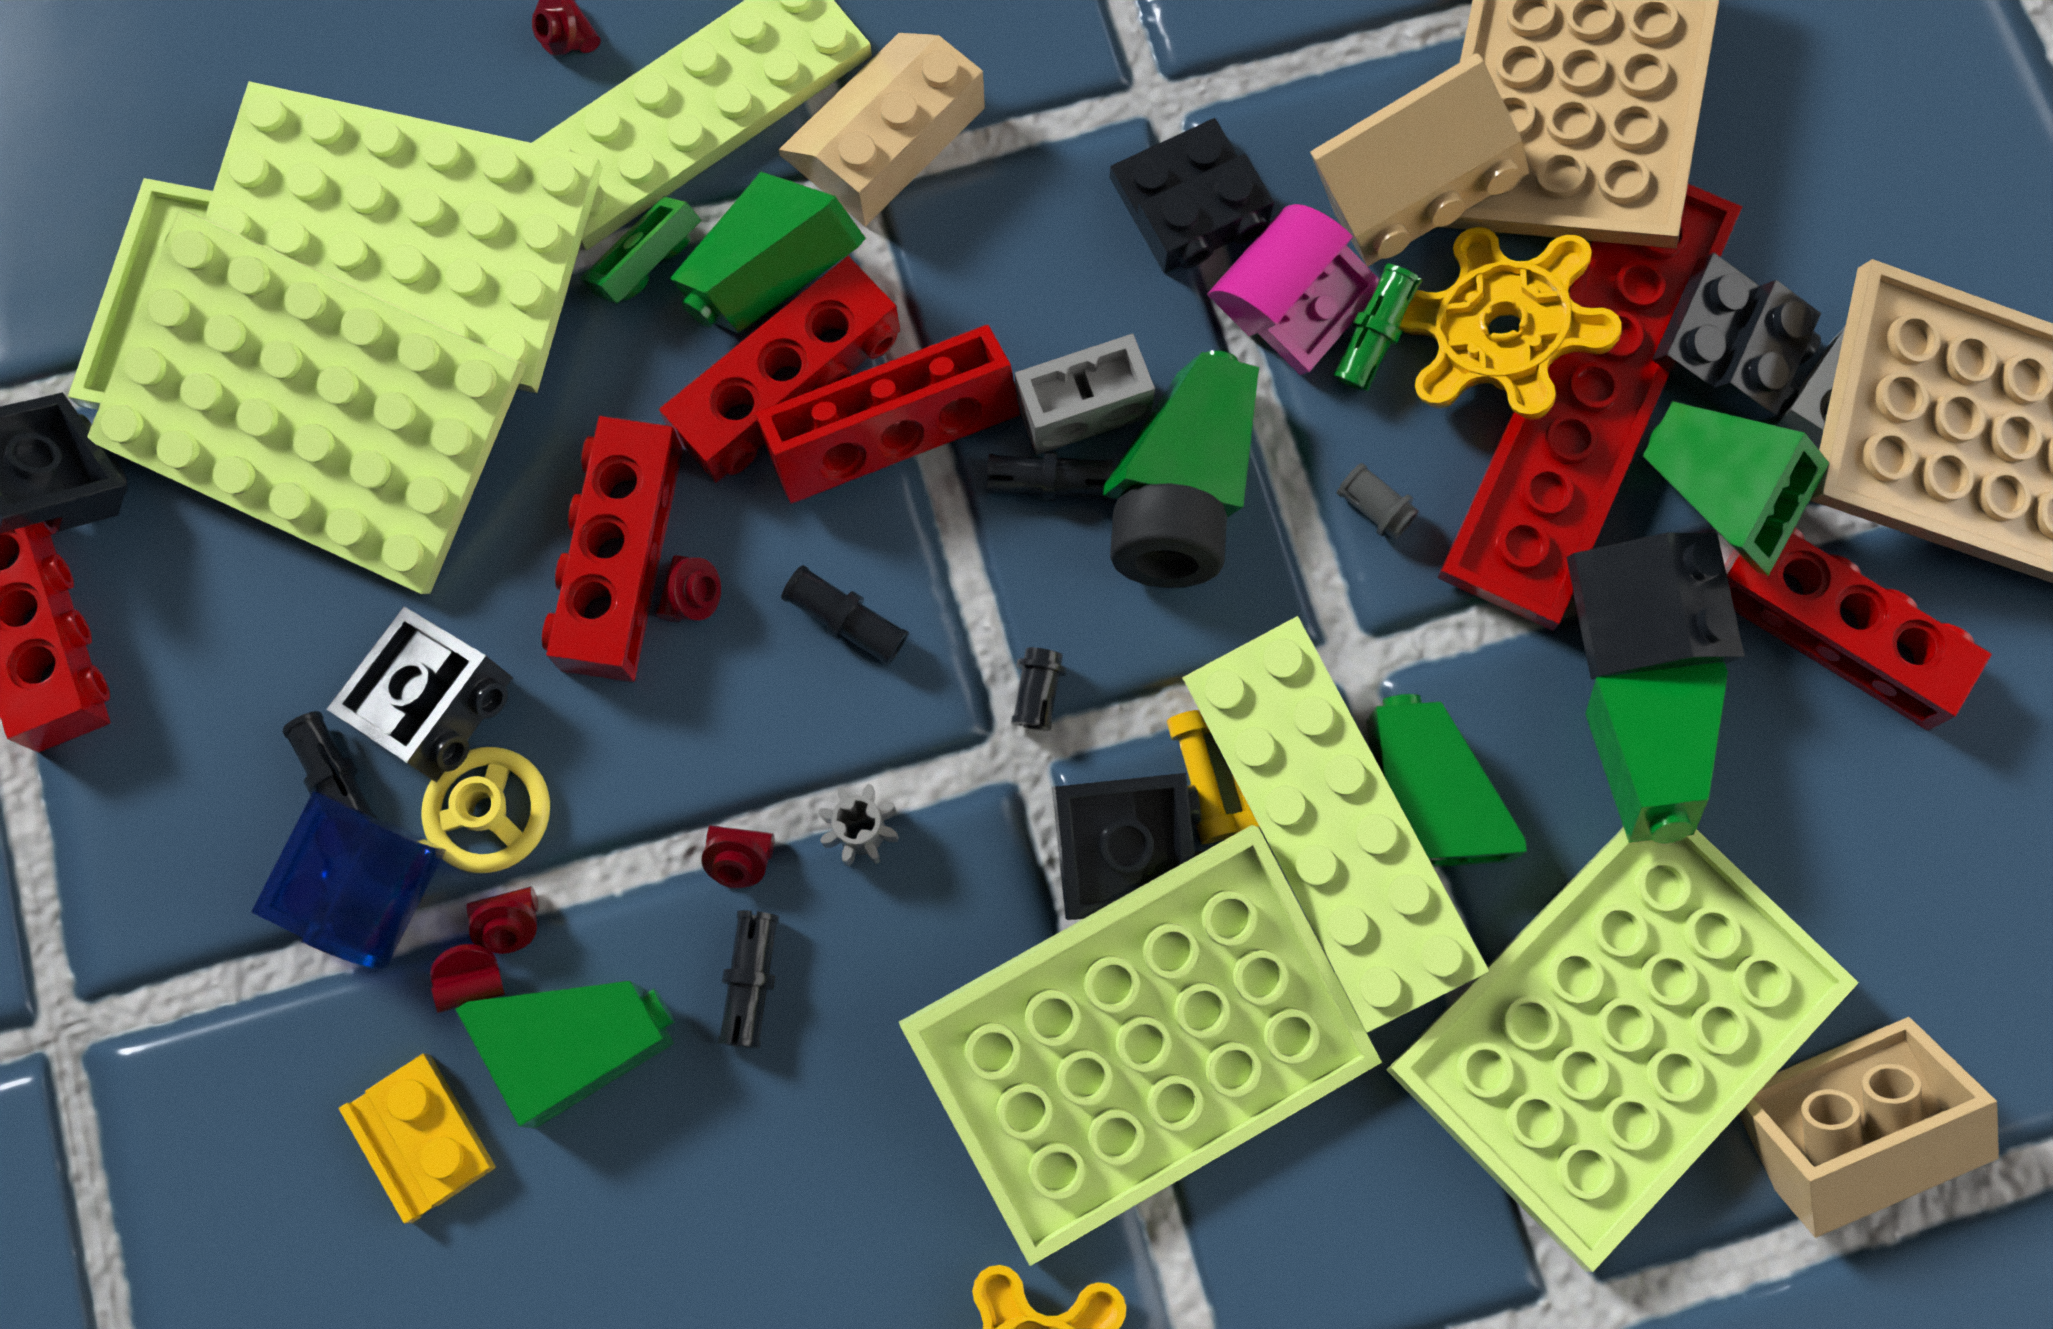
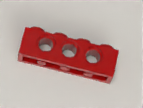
M847 256L658 410L666 426H673L684 449L717 483L728 473L735 475L748 467L755 459L757 449L765 443L755 412L850 377L851 372L867 358L877 359L885 354L893 346L897 339V334L900 332L897 306ZM830 329H841L847 332L842 339L836 342L828 343L819 340V337ZM793 366L800 369L799 373L788 381L772 379L774 373L782 367ZM747 404L753 407L751 413L743 419L729 420L725 418L726 413L736 405Z
M987 324L755 412L773 466L789 502L792 504L1020 415L1011 363L990 326Z
M599 416L595 436H588L584 442L581 465L583 472L586 473L582 495L575 494L569 508V529L573 531L569 553H562L557 562L555 585L557 590H560L555 613H548L542 630V647L544 650H547L546 656L562 672L635 682L683 453V447L673 426ZM626 480L637 482L634 491L627 497L621 499L610 498L612 489L618 483ZM612 538L624 539V545L618 554L610 558L597 557L598 550L605 541ZM598 597L611 598L610 608L604 615L595 619L584 618L585 609L592 600Z
M51 520L0 533V718L8 740L38 753L111 724L105 702L110 699V690L103 674L96 666L92 665L86 645L92 643L91 631L82 614L74 609L68 591L74 588V579L65 560L59 554H56L51 535L55 534L57 529ZM19 552L16 562L7 568L10 558ZM37 606L33 619L24 625L27 613ZM55 661L53 673L47 680L41 682L43 671L50 663Z
M1796 527L1769 576L1756 572L1735 549L1724 564L1736 613L1927 731L1956 717L1992 655L1975 644L1973 637L1964 629L1952 624L1941 623L1917 608L1915 601L1908 595L1894 589L1881 587L1863 576L1858 566L1852 561L1839 555H1829L1806 541L1803 533ZM1783 573L1794 576L1800 582L1803 595L1797 594L1787 587ZM1840 607L1854 614L1858 621V629H1854L1844 622L1840 614ZM1897 642L1903 643L1911 650L1914 656V664L1905 661L1901 657L1897 649Z

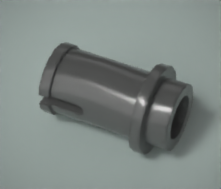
M1363 462L1348 474L1336 492L1338 496L1345 498L1378 526L1376 533L1380 536H1384L1387 533L1393 539H1397L1410 526L1419 513V510L1411 504L1413 502L1411 495L1407 494L1404 497L1399 495L1367 469Z

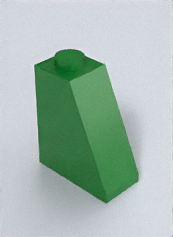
M760 172L671 276L670 280L686 297L682 302V306L695 320L709 328L716 323L739 333L856 250L866 238L836 196Z
M1201 352L1177 373L1106 481L1103 496L1118 500L1131 489L1149 484L1172 483L1192 486L1212 494L1222 502L1227 518L1242 509L1245 497L1259 367L1239 362L1235 355L1228 352Z
M1673 401L1661 423L1652 432L1649 445L1643 454L1646 460L1756 572L1768 576L1830 464L1804 432Z
M1724 662L1596 677L1585 715L1629 843L1653 840L1656 843L1667 844L1695 834L1709 800L1728 675Z
M1417 694L1395 695L1383 699V706H1376L1366 720L1369 749L1433 867L1513 862L1526 853L1524 836L1442 702L1422 703L1421 696Z
M632 981L469 1001L455 1009L518 1126L525 1128H538L675 1044L666 1027L674 1023V1019L658 991L653 988L646 993L643 987Z

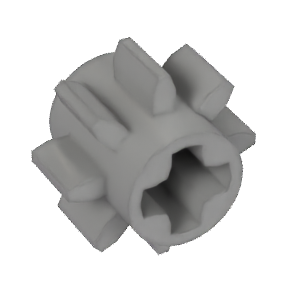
M867 784L863 789L862 796H849L842 786L837 788L841 801L835 806L834 810L820 808L818 812L826 823L832 824L833 828L832 831L827 832L821 837V843L824 848H832L841 843L844 847L842 861L846 866L850 867L855 860L856 854H868L875 864L879 863L880 856L877 848L882 844L883 840L898 842L899 839L897 832L890 827H886L884 824V820L891 818L897 812L894 803L887 802L877 807L874 803L875 790L871 784ZM861 812H865L873 829L872 831L861 830L857 838L852 839L844 823L846 820L857 821Z

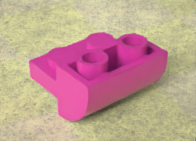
M1293 204L1286 206L1275 216L1207 295L1248 336L1258 333L1299 375H1302L1313 369L1352 324L1358 312L1364 310L1369 301H1371L1380 279L1347 246L1353 236L1344 227L1314 208Z

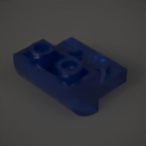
M313 791L251 913L303 937L302 943L322 952L366 967L387 968L446 849L390 822L380 821L324 793Z

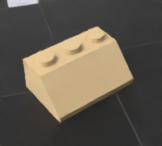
M898 33L779 149V154L823 192L836 196L844 209L866 227L985 109L983 70L939 35Z
M1478 52L1310 151L1334 214L1341 226L1353 236L1351 242L1367 267L1382 258L1386 259L1396 256L1411 241L1436 227H1443L1453 223L1468 208L1491 195H1499L1508 191L1520 178L1529 174L1522 139Z
M1910 1017L1775 1073L1739 1113L1775 1191L1815 1238L1999 1159L1997 1100Z

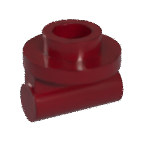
M575 0L538 1L536 10L532 15V29L536 39L549 54L555 56L565 55L571 50H581L583 53H590L598 48L601 39Z
M674 555L656 616L663 620L677 623L681 622V620H704L711 616L716 610L721 597V581L713 564L704 558H688Z
M710 825L707 831L706 845L701 857L702 867L709 877L725 887L746 888L760 882L765 875L768 859H771L773 855L775 834Z
M532 886L467 903L469 936L475 945L483 946L492 953L505 954L526 947L534 939L537 932L536 912L539 910V905Z
M463 944L452 947L440 954L431 967V989L437 1013L456 1009L469 1001L492 999L505 995L497 959L491 951L483 946Z

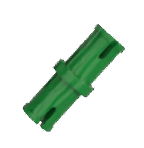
M1386 264L1371 301H1369L1364 312H1358L1352 324L1356 330L1344 356L1333 373L1334 378L1354 389L1368 393L1376 371L1390 344L1396 345L1402 334V331L1398 328L1410 301L1422 282L1418 275L1403 267Z

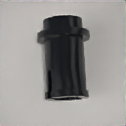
M1028 647L1025 649L1024 658L1017 659L1016 666L1022 672L1011 724L1016 726H1022L1023 724V728L1051 731V719L1059 677L1066 676L1067 668L1061 665L1063 654L1049 649Z

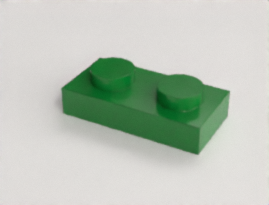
M663 196L580 279L595 296L616 304L621 300H628L637 295L647 285L649 281L647 274L662 259L674 257L688 245L691 240L689 233L702 220L687 202Z

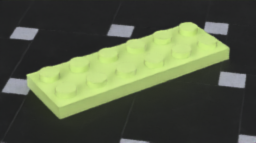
M744 0L532 143L597 157L603 167L581 241L582 246L587 251L652 207L663 196H668L872 56L871 45L834 0Z
M1298 616L1182 677L1366 1032H1370L1490 972Z

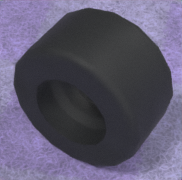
M1166 483L1149 484L1131 489L1117 500L1113 511L1110 559L1114 568L1130 580L1162 588L1190 587L1211 580L1220 573L1225 563L1227 515L1224 506L1212 494L1192 486Z

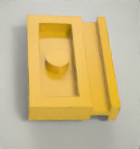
M423 1053L367 1089L365 1094L353 1102L346 1103L338 1108L404 1224L414 1223L421 1218V1215L433 1207L441 1205L497 1168L438 1066L429 1054Z

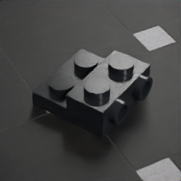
M1216 118L1210 119L1110 166L1109 178L1164 274L1180 266L1184 269L1198 266L1206 261L1213 254L1214 250L1233 241L1237 244L1249 242L1259 236L1270 222L1274 205L1272 197L1246 153L1241 156L1236 154Z
M1711 253L1697 260L1652 361L1728 415L1753 421L1775 417L1787 411L1798 396L1799 387L1792 380L1798 366L1809 360L1821 343V336L1814 331L1821 312L1779 281L1774 280L1759 286L1717 254Z
M63 392L0 406V533L51 520L58 532L119 515L124 495L128 489L125 473L117 461L110 460L103 449L87 437L92 426L85 415L76 412Z
M404 606L327 710L437 783L445 771H453L463 764L469 753L468 739L483 718H492L504 708L508 698L506 687L513 677L483 653Z
M1186 773L1052 787L1065 919L1067 920L1084 919L1202 853L1201 850L1194 851L1192 825L1199 824L1200 822L1199 796L1195 785L1187 786Z

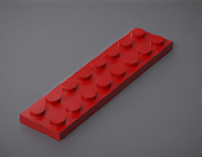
M1688 184L1677 249L1591 241V262L1583 275L1570 286L1568 293L1572 301L1581 307L1606 308L1616 313L1622 324V334L1615 346L1606 353L1571 352L1561 355L1549 365L1548 375L1555 385L1556 399L1554 405L1545 416L1529 420L1513 411L1441 568L1438 579L1552 631L1560 624L1573 594L1566 557L1573 553L1593 549L1669 376L1668 371L1652 361L1653 356L1697 260L1711 253L1721 257L1743 206Z

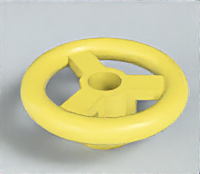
M475 748L469 750L467 758L457 769L449 772L445 771L437 783L431 779L422 802V825L432 849L451 866L472 873L497 872L519 863L536 848L548 825L550 798L543 776L528 759L504 748ZM488 766L485 777L472 776L460 781L450 794L449 809L442 810L444 797L457 778L471 769ZM510 771L521 779L530 796V816L523 832L506 816V800L503 791ZM484 798H490L491 808L484 816L476 817L474 813L476 804ZM462 827L473 831L489 829L507 847L490 854L471 853L453 843L446 832Z

